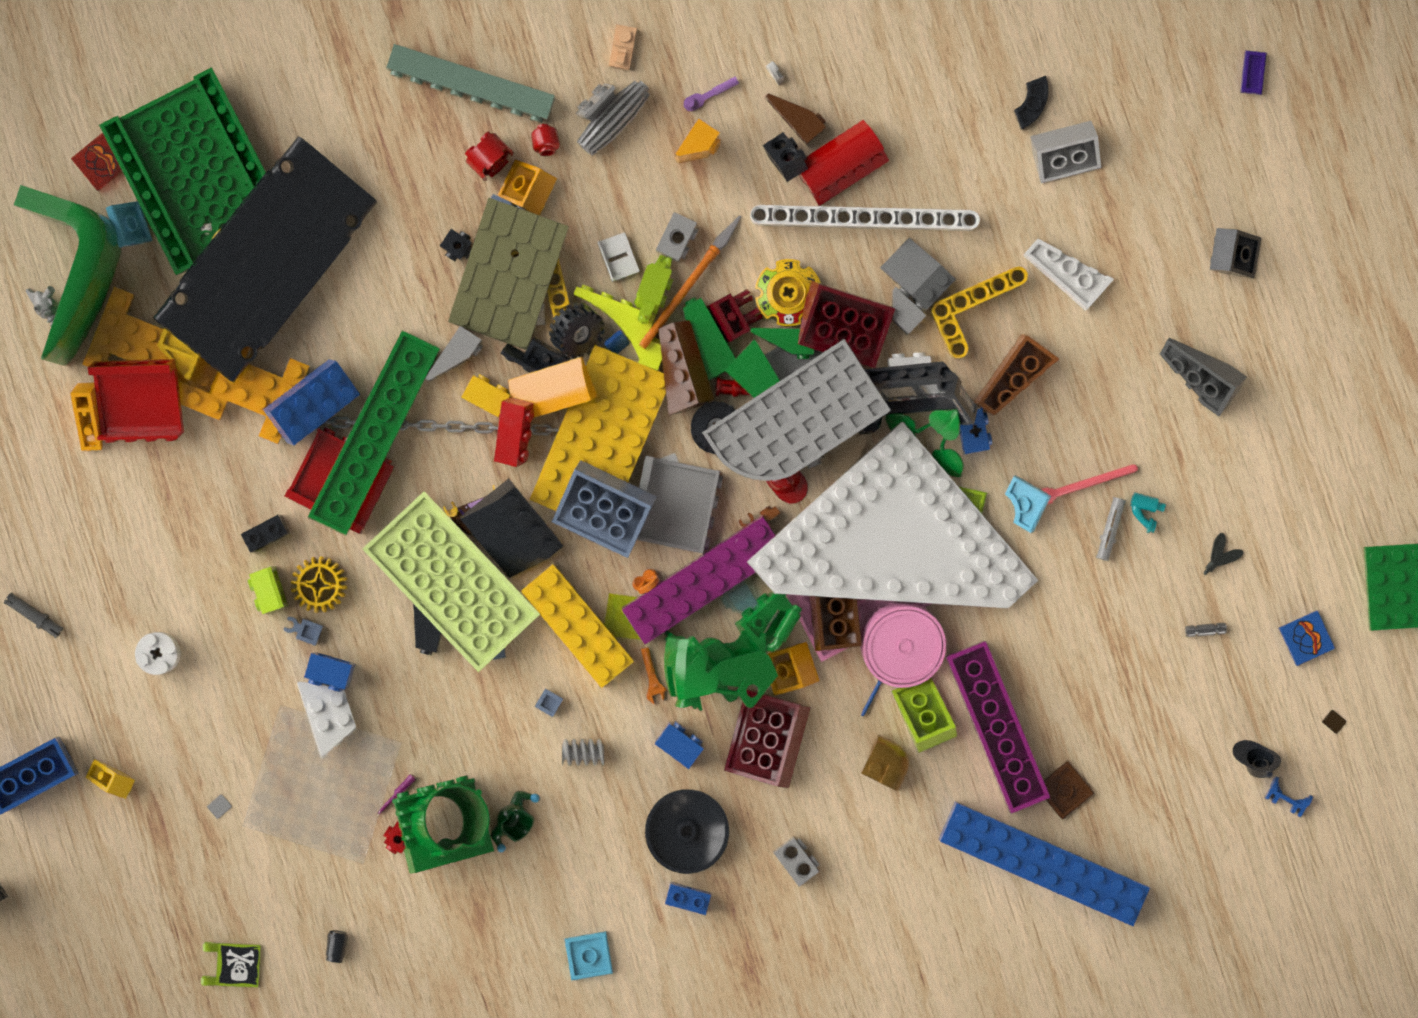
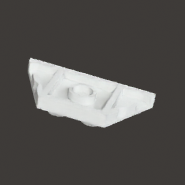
M297 682L320 757L323 759L346 736H349L356 730L345 691L343 689V691L337 692L328 689L329 686Z

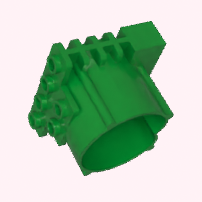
M468 775L458 777L456 782L454 779L436 783L437 788H435V785L417 788V793L410 795L409 791L396 794L397 798L392 799L396 809L395 814L399 821L398 826L402 832V841H404L406 848L404 853L410 874L494 852L489 832V811L485 801L480 796L482 791L475 788V778L469 779ZM434 797L450 799L461 811L463 827L460 835L454 840L443 838L436 844L429 835L426 827V811Z

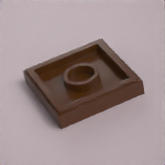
M1068 760L1043 780L1050 795V798L1046 799V801L1062 820L1094 794Z

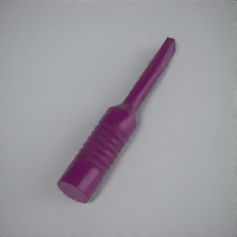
M412 774L394 790V795L378 811L379 814L392 803V799L397 797L396 794L405 792L416 780Z

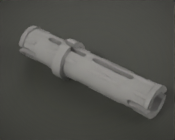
M1113 497L1103 535H1100L1101 543L1096 556L1098 559L1109 561L1113 543L1116 544L1117 541L1115 536L1126 500ZM1115 510H1117V513H1116V517H1115V520H1114V524H1113V527H1111V524H1112V520H1113V517H1114V513H1115ZM1109 531H1111V534H1110V538H1109V541H1108V545H1107V548H1105V545H1106V541H1107V538H1108V534H1109Z

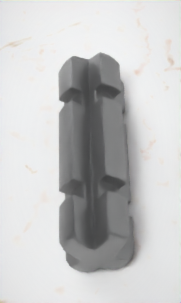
M1226 623L1185 627L1186 637L1227 633Z

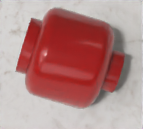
M540 124L532 131L533 150L544 157L554 155L560 147L557 129L549 126V124Z

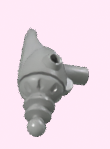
M48 286L44 293L40 291L33 292L30 288L26 289V293L33 303L36 313L41 318L47 319L46 322L51 323L50 326H52L57 311L55 301L51 298L55 292L54 287Z

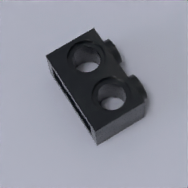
M784 132L762 145L769 159L786 182H789L808 169L805 160H807L806 155L802 149L797 150L798 145L792 137L788 138Z
M278 514L243 532L241 536L249 552L254 553L290 534V531L282 516Z

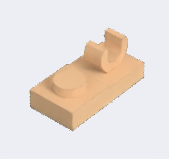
M616 24L609 67L630 70L637 28Z

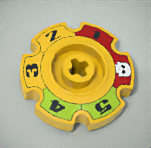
M779 260L775 263V269L771 270L766 267L759 275L755 289L759 290L761 295L755 298L756 305L767 320L770 317H775L777 319L776 324L779 326H798L801 324L805 300L811 282L820 283V280L811 267L808 266L806 269L800 268V261ZM785 288L794 291L792 298L783 296Z

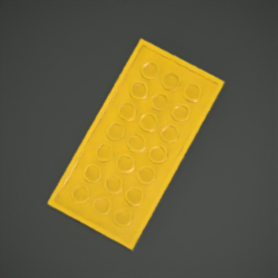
M594 345L586 368L597 396L590 401L568 407L529 500L556 511L574 469L580 460L629 483L666 395L664 373Z

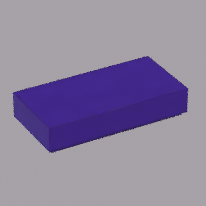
M1245 51L1240 93L1262 95L1267 53Z

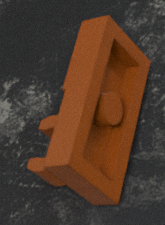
M769 505L759 513L761 516L763 515L768 523L780 514V511L776 506L771 508ZM748 513L747 515L750 517L749 523L754 521V516ZM741 519L738 520L740 526L745 527L748 525L744 524Z

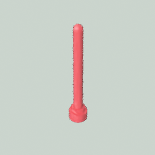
M1132 464L1057 489L1046 487L1041 490L1051 495L1048 504H1051L1053 500H1056V497L1135 473L1138 467Z

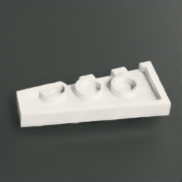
M1037 239L1023 255L1085 311L1114 280L1109 276L1099 273L1098 270L1080 263L1074 257L1065 255L1061 250L1040 239Z

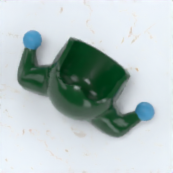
M516 791L510 804L499 811L497 824L490 834L492 840L497 845L498 852L502 853L506 850V846L502 844V836L518 842L530 832L535 818L524 808V801L531 800L536 803L540 800L538 794Z

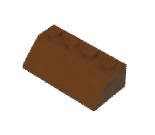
M809 596L815 651L862 646L857 599Z

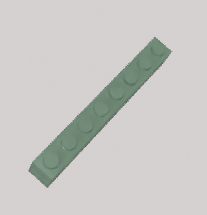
M396 44L393 45L386 67L388 71H391L390 75L402 79L403 76L411 78V82L419 85L425 82L431 84L430 88L442 91L444 88L450 90V94L462 98L463 95L471 97L470 101L482 104L483 101L491 103L490 107L502 111L503 108L511 110V114L519 117L525 114L531 116L530 120L542 123L543 120L548 122L555 101V95Z

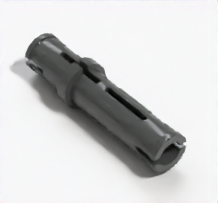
M12 592L6 597L7 600H4V604L36 624V628L43 629L55 639L61 634L60 631H63L64 627L49 619V615L46 613L42 614Z

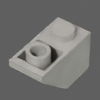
M895 287L892 290V307L895 308L892 321L908 335L926 317L923 313L925 309L918 302L912 303L908 299L910 295L902 287L900 289Z

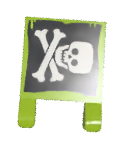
M204 942V952H218L216 977L202 976L201 985L258 987L261 945Z

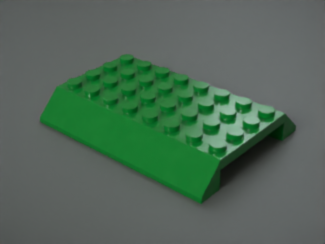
M212 67L193 76L194 80L122 117L117 115L99 124L175 275L185 273L210 243L216 232L223 227L266 173ZM211 223L212 231L201 230L204 224Z

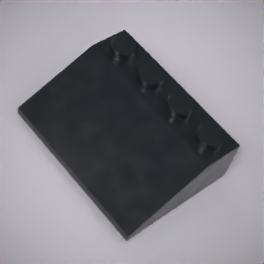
M509 478L459 517L509 578L547 560L563 547L558 537Z

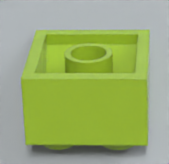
M276 566L249 574L248 584L251 592L255 591L257 599H254L257 611L266 614L289 606Z

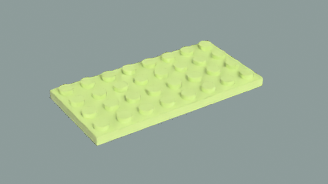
M425 491L363 548L364 552L478 672L540 615Z

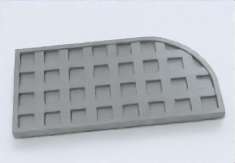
M843 339L702 433L718 458L732 471L755 480H779L795 474L891 411V409L845 339Z

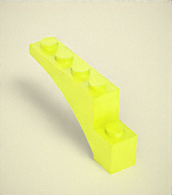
M582 285L581 288L576 286L574 296L599 308L623 330L639 357L638 363L658 371L662 362L660 340L653 338L646 349L639 345L653 326L656 316L652 314L649 323L642 324L638 321L640 310L632 307L633 303L623 299L621 302L613 300L614 296L604 292L601 295L593 293L594 289L586 285Z

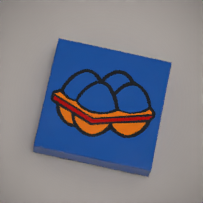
M1317 610L1278 628L1296 666L1335 649Z

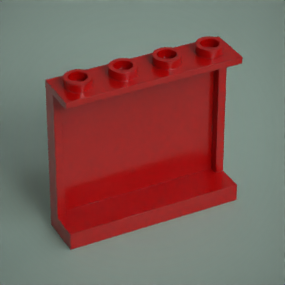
M175 359L94 361L87 367L88 375H93L101 431L97 440H105L106 443H113L117 440L135 442L138 439H145L146 442H153L158 439L175 441L184 433Z
M326 427L323 430L317 429L318 433L290 488L287 489L284 497L310 510L347 440L344 436L342 440L335 437L336 432ZM385 458L350 530L362 534L395 466L391 465L392 460Z

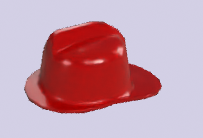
M800 470L787 478L766 481L777 497L789 504L802 501L808 491V483Z

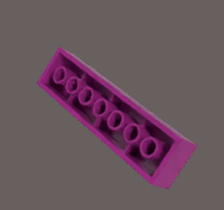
M763 515L659 582L649 592L641 594L622 607L623 613L643 643L647 644L754 574V569L747 561L774 538L776 534Z
M981 641L945 656L1008 811L1012 814L1050 798L986 641Z

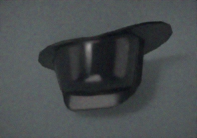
M1242 740L1233 746V756L1246 766L1247 771L1253 777L1271 778L1273 771L1281 764V757L1278 753L1254 741Z

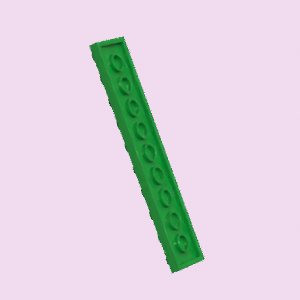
M403 330L401 331L308 515L309 519L347 536L440 348Z

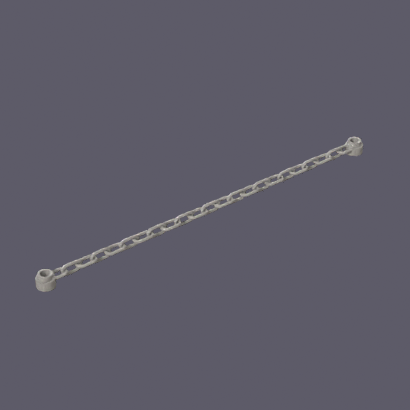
M336 416L331 420L325 421L324 424H331L334 428H348L354 425L356 421H351L348 417ZM406 419L402 424L405 427L400 428V430H406L408 427H417L420 431H435L437 428H445L448 432H463L465 429H474L477 433L487 434L498 430V426H494L491 422H477L475 425H466L463 421H448L446 424H437L434 420H419L417 423H408ZM335 420H347L345 421L347 425H335L337 423ZM420 423H433L431 427L434 428H421L423 424ZM449 424H462L459 426L462 429H449L452 427ZM534 424L530 428L534 435L542 436L559 431V429L551 428L548 424ZM478 425H490L488 427L490 430H478L480 429ZM535 427H547L545 429L547 432H535L538 430Z

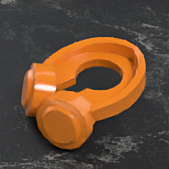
M648 569L644 571L643 576H638L633 580L632 586L639 594H644L652 590L659 583L660 579L654 569Z

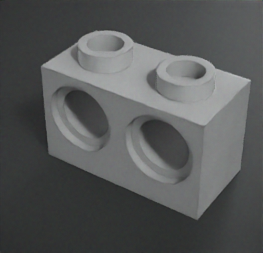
M792 837L774 850L773 853L800 887L819 872L817 869L819 863L813 855L808 857L804 851L807 847L800 838L796 840ZM793 846L797 848L798 852L795 857H788L785 852L788 847ZM802 863L810 866V871L807 874H801L798 871V867Z

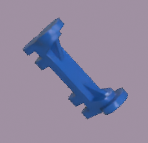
M1275 776L1265 799L1268 800L1274 794L1271 800L1272 803L1276 804L1278 799L1281 798L1292 804L1291 813L1294 814L1297 808H1300L1297 816L1301 817L1305 809L1311 804L1313 796L1309 795L1308 798L1297 800L1290 798L1282 793L1278 782L1279 777Z

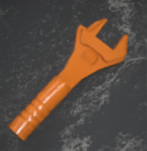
M649 647L641 648V653L649 678L646 698L655 704L652 696L660 693L664 700V692L667 689L659 683L655 675Z

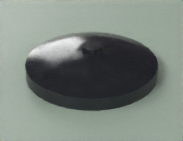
M694 789L675 790L660 798L650 810L645 825L646 843L652 856L663 867L681 874L698 873L714 865L723 855L729 840L728 819L721 805L710 795Z

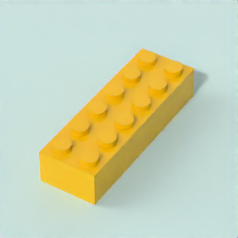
M552 564L521 590L523 595L601 688L635 661L555 564Z

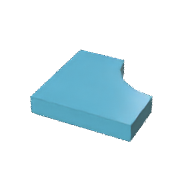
M1015 475L1005 492V495L1011 499L1015 508L1013 523L1032 533L1051 495Z

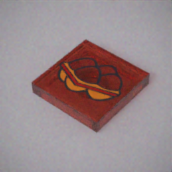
M103 133L71 158L98 192L123 172Z

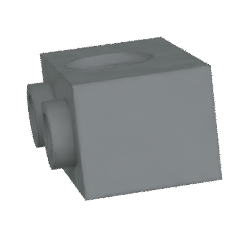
M674 212L656 248V252L679 262L680 258L685 259L690 249L686 246L690 239H695L699 230L695 228L697 223ZM675 233H682L684 241L677 244L672 240V236Z

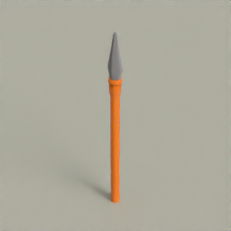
M740 215L715 238L713 245H710L702 261L641 340L639 345L643 349L647 348L659 332V328L663 327L708 265L720 254V250L728 244L741 218Z

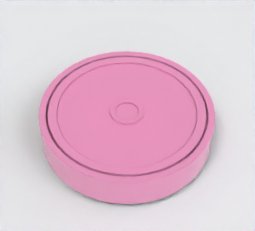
M897 602L879 609L869 618L861 634L862 646H860L866 666L874 677L889 686L906 688L925 682L937 672L945 657L946 638L940 623L929 610L915 603Z

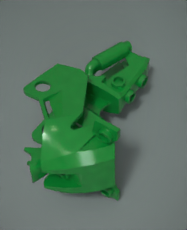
M764 593L757 599L758 604L753 608L749 607L741 614L742 618L735 623L741 634L737 640L731 643H723L711 637L698 642L694 636L689 638L677 637L670 631H665L663 633L666 636L664 638L666 641L664 671L670 696H677L678 699L675 706L679 708L692 706L694 709L698 708L699 711H702L700 697L720 693L728 702H733L739 697L746 707H754L778 677L773 662L766 652L776 651L782 643H786L801 617L800 612L802 608L792 605L786 598V594ZM750 685H755L758 692L755 697L751 698L747 695V688ZM728 686L738 687L737 691L729 690Z

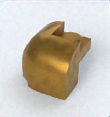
M877 735L861 774L893 790L899 791L908 772L909 757L900 745Z

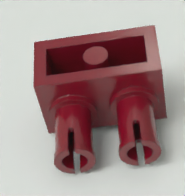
M748 289L735 296H732L730 293L706 306L726 343L749 332L750 325L763 319L762 313L754 317L755 314L760 312L757 307L742 315L739 307L753 301L752 295L745 299L743 298L750 294Z

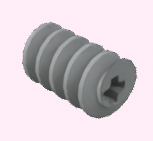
M564 739L562 744V766L565 760H567L569 766L572 765L573 760L576 761L577 766H580L581 760H584L586 766L592 760L594 766H596L599 759L602 765H604V745L601 739L597 740L596 745H594L592 739H589L588 745L585 744L584 739H581L579 745H577L575 739L572 740L571 745L568 744L567 739Z

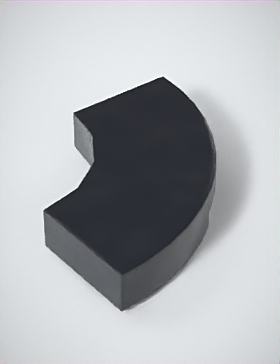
M1046 76L1026 83L1027 94L1025 101L1014 110L1021 130L1034 123L1045 108L1049 92Z

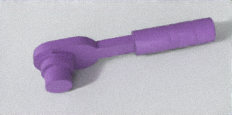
M736 76L702 95L695 93L684 100V108L687 111H695L703 106L704 100L738 85L739 82Z

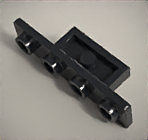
M536 337L532 339L525 353L508 343L501 351V354L508 361L519 364L529 373L571 359Z

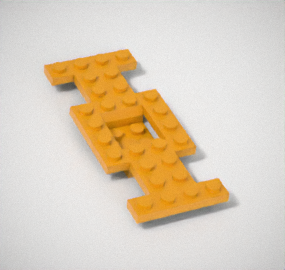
M114 287L82 365L88 367L94 361H108L111 354L126 360L169 359L157 346L164 329L127 315L135 295ZM248 346L242 349L241 353L244 358H246L250 349ZM199 357L191 380L186 379L177 368L181 405L221 420L228 401L266 416L258 436L279 444L282 435L263 409L304 379L311 366L290 358L283 377L248 364L233 383Z

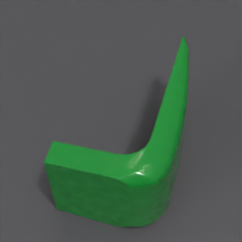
M20 185L14 206L34 215L72 227L79 238L78 249L41 356V360L66 366L76 355L101 310L111 285L122 247L119 248L116 229L108 217L80 204Z

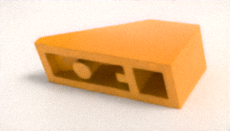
M94 382L77 383L70 395L81 451L102 450L103 440H97L101 431Z

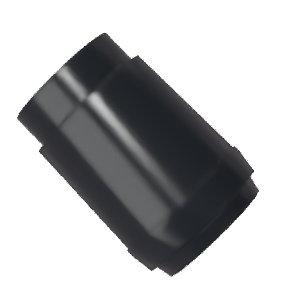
M330 930L327 935L326 961L333 963L343 962L348 940L346 932Z

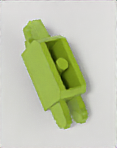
M660 255L655 264L651 263L645 269L634 302L636 307L640 309L638 321L642 324L649 323L652 314H657L659 307L664 308L667 296L664 295L665 290L670 291L674 280L670 278L672 258Z

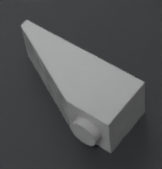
M460 326L425 379L432 381L471 359L473 355L477 356L483 348L481 345L482 340Z

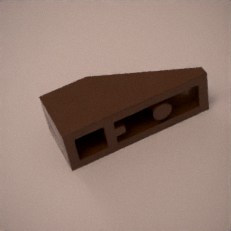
M770 93L765 96L767 102L806 146L826 129L824 125L826 121L819 113L815 115L809 109Z

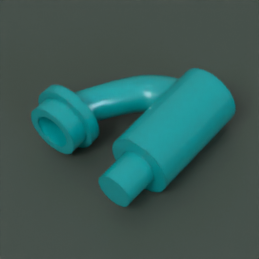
M1134 492L1130 502L1132 512L1136 519L1146 528V533H1154L1157 521L1153 520V518L1147 520L1141 509L1154 513L1156 510L1164 512L1166 504L1158 502V498Z

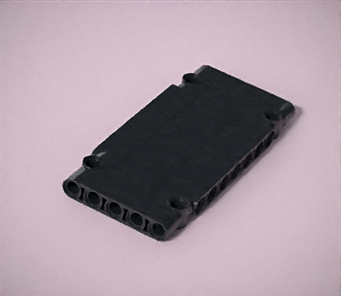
M298 136L283 156L275 162V166L263 175L179 281L180 284L170 293L169 298L153 316V319L234 383L248 364L256 358L259 350L268 345L352 238V233L361 226L364 218L376 205V199L312 145ZM284 161L290 164V170L287 173L283 172L281 164ZM349 215H352L355 219V223L351 227L346 222ZM181 292L185 296V301L179 305L176 303L175 297ZM248 346L251 354L249 357L244 358L241 352L244 347Z

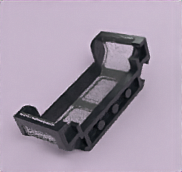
M943 361L865 370L891 409V411L883 416L893 413L908 414L957 409L960 425L975 423L978 410L977 404L969 397L961 385L960 378ZM883 416L858 433L860 435L871 434L877 431Z

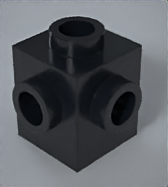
M450 229L440 247L446 251L445 256L454 262L457 259L462 262L464 258L466 260L469 258L473 243L470 241L471 237L463 231L457 233ZM460 243L461 248L455 249L456 244Z

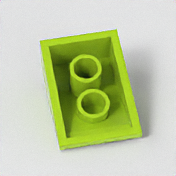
M931 677L919 685L897 688L891 691L918 753L957 737L956 726Z

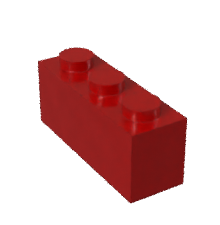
M513 397L501 402L494 462L513 467L526 463L529 456V451L527 450L528 442L532 434L530 425L534 417L532 402Z

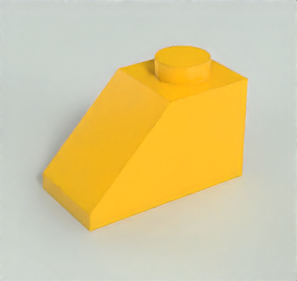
M97 759L93 760L85 777L105 792L124 799L127 798L135 782L133 778L124 772Z

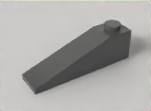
M1172 338L1166 341L1160 352V355L1172 370L1180 374L1187 382L1185 385L1188 389L1192 388L1198 395V401L1218 417L1221 416L1239 392L1247 376L1230 364Z

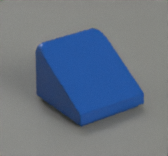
M618 330L604 342V345L609 351L618 354L629 345V340L621 330Z

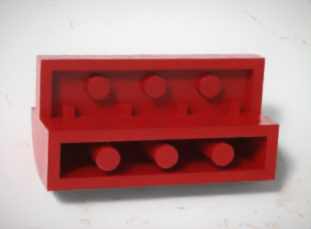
M862 120L806 156L807 160H805L808 169L801 173L799 177L808 187L818 206H821L887 163L889 159L876 134Z

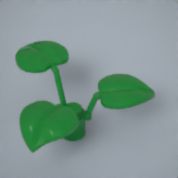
M957 409L933 411L929 415V423L918 429L915 428V421L907 415L893 413L886 416L885 420L890 431L901 422L908 427L915 437V433H920L930 426L935 429L938 434L942 435L943 440L940 450H934L932 457L949 476H962L964 463L961 456L952 449L944 448L946 440H955L959 435L960 418Z

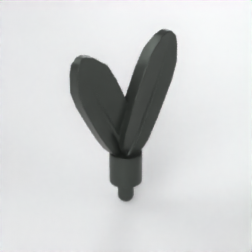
M1219 533L1214 540L1211 561L1205 567L1204 575H1207L1209 572L1212 573L1217 566L1238 560L1243 555V550L1233 549L1223 553L1226 543L1224 533Z

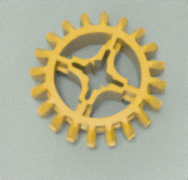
M320 556L319 563H317L315 557H311L312 564L304 560L305 568L301 565L297 566L301 573L293 572L292 575L298 577L297 581L291 580V584H297V588H292L291 592L298 591L299 595H296L294 600L302 598V601L299 603L300 607L307 603V611H310L312 606H314L315 613L319 612V607H322V611L325 613L327 612L326 605L333 610L335 606L332 602L335 601L337 604H341V600L337 597L346 596L345 593L340 591L341 589H348L347 585H341V581H347V577L340 578L339 575L343 574L344 570L336 571L339 566L338 563L330 566L332 563L331 558H328L325 564L323 556ZM318 567L313 580H303L309 570ZM324 568L333 574L336 583L328 582L325 579ZM320 578L324 584L329 586L321 587L320 591L316 590L317 587L309 585V583L318 582ZM303 586L313 590L314 601L305 595ZM326 589H335L330 599L321 602L322 594Z

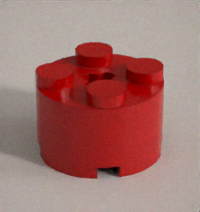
M489 131L480 138L481 142L476 147L471 146L465 152L467 156L466 163L483 181H487L486 177L488 175L491 178L497 175L509 162L506 159L508 155L512 157L514 151L496 133L491 134Z

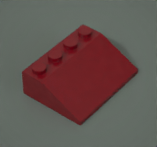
M812 281L805 300L798 344L825 352L845 339L862 365L875 368L895 308Z
M747 690V695L752 698L757 695V692ZM765 694L762 695L752 708L746 707L742 702L724 771L773 786L789 788L811 707Z

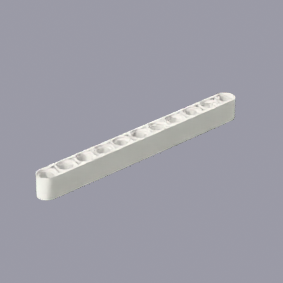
M757 205L753 207L750 214V219L755 225L785 227L971 231L980 222L979 215L975 211L944 209ZM762 210L766 215L765 219L762 221L756 220L754 218L755 211ZM777 211H784L787 218L784 221L776 220L775 213ZM804 211L807 214V220L804 222L798 221L796 213ZM819 212L827 213L828 221H818L817 214ZM841 212L847 213L850 218L849 221L846 223L840 222L838 214ZM861 213L869 214L870 222H860L859 215ZM881 214H889L891 222L889 224L882 223L880 220ZM903 214L911 215L912 223L904 224L901 221V216ZM923 215H931L933 223L931 225L924 224L922 221ZM951 215L954 218V224L946 225L943 222V217ZM965 216H973L975 224L973 226L966 225L964 222Z

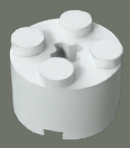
M154 632L145 635L140 639L135 649L136 663L143 671L153 675H160L171 671L177 666L181 657L178 642L172 635L165 632ZM160 648V653H162V656L156 658L154 650H158Z

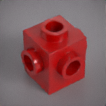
M399 821L396 822L394 827L389 825L383 835L386 838L383 842L387 845L385 848L394 854H397V852L402 854L404 849H406L404 841L399 842L395 838V836L402 838L401 828L398 826Z

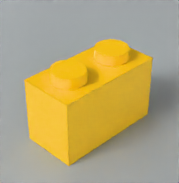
M480 374L478 377L473 375L461 398L499 418L501 402L511 397L507 394L509 390L499 384L496 387L490 385V379Z

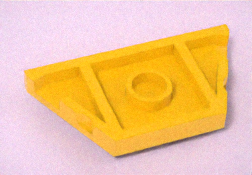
M164 328L157 345L158 348L169 359H175L176 367L186 379L191 380L200 356Z

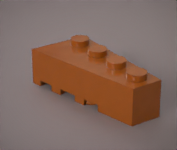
M1021 334L974 402L989 415L995 416L1036 378L1055 364L1059 358L1027 334Z

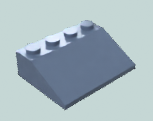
M580 460L574 469L552 522L628 558L657 496Z

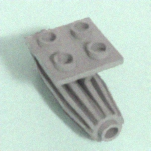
M636 81L632 82L616 95L613 92L616 89L613 85L599 84L592 91L594 95L589 100L585 99L577 107L579 110L576 114L579 117L591 120L577 141L589 155L593 156L612 142L636 117L650 96L648 93L650 89L642 81L639 83Z

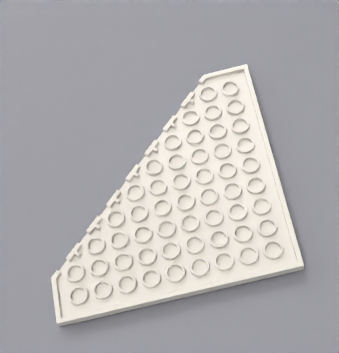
M903 422L898 424L747 561L774 594L1009 608L1038 581Z

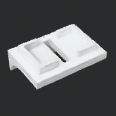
M625 232L597 242L612 282L640 272ZM627 252L628 256L609 263L608 259Z

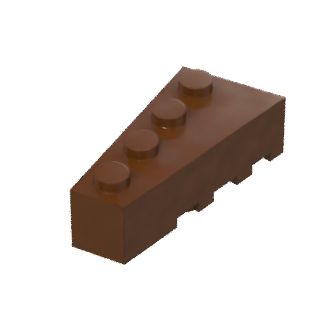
M690 320L673 322L659 328L668 415L687 412L714 401L715 399Z

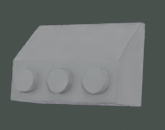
M1092 121L1030 136L1032 152L1041 183L1102 168L1098 135Z

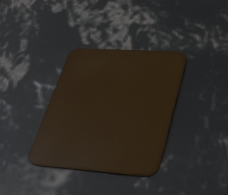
M1331 710L1322 723L1337 734L1345 725L1346 720L1334 710Z

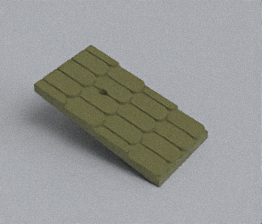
M488 198L448 322L527 350L569 226ZM518 251V257L513 258L511 256L512 252Z

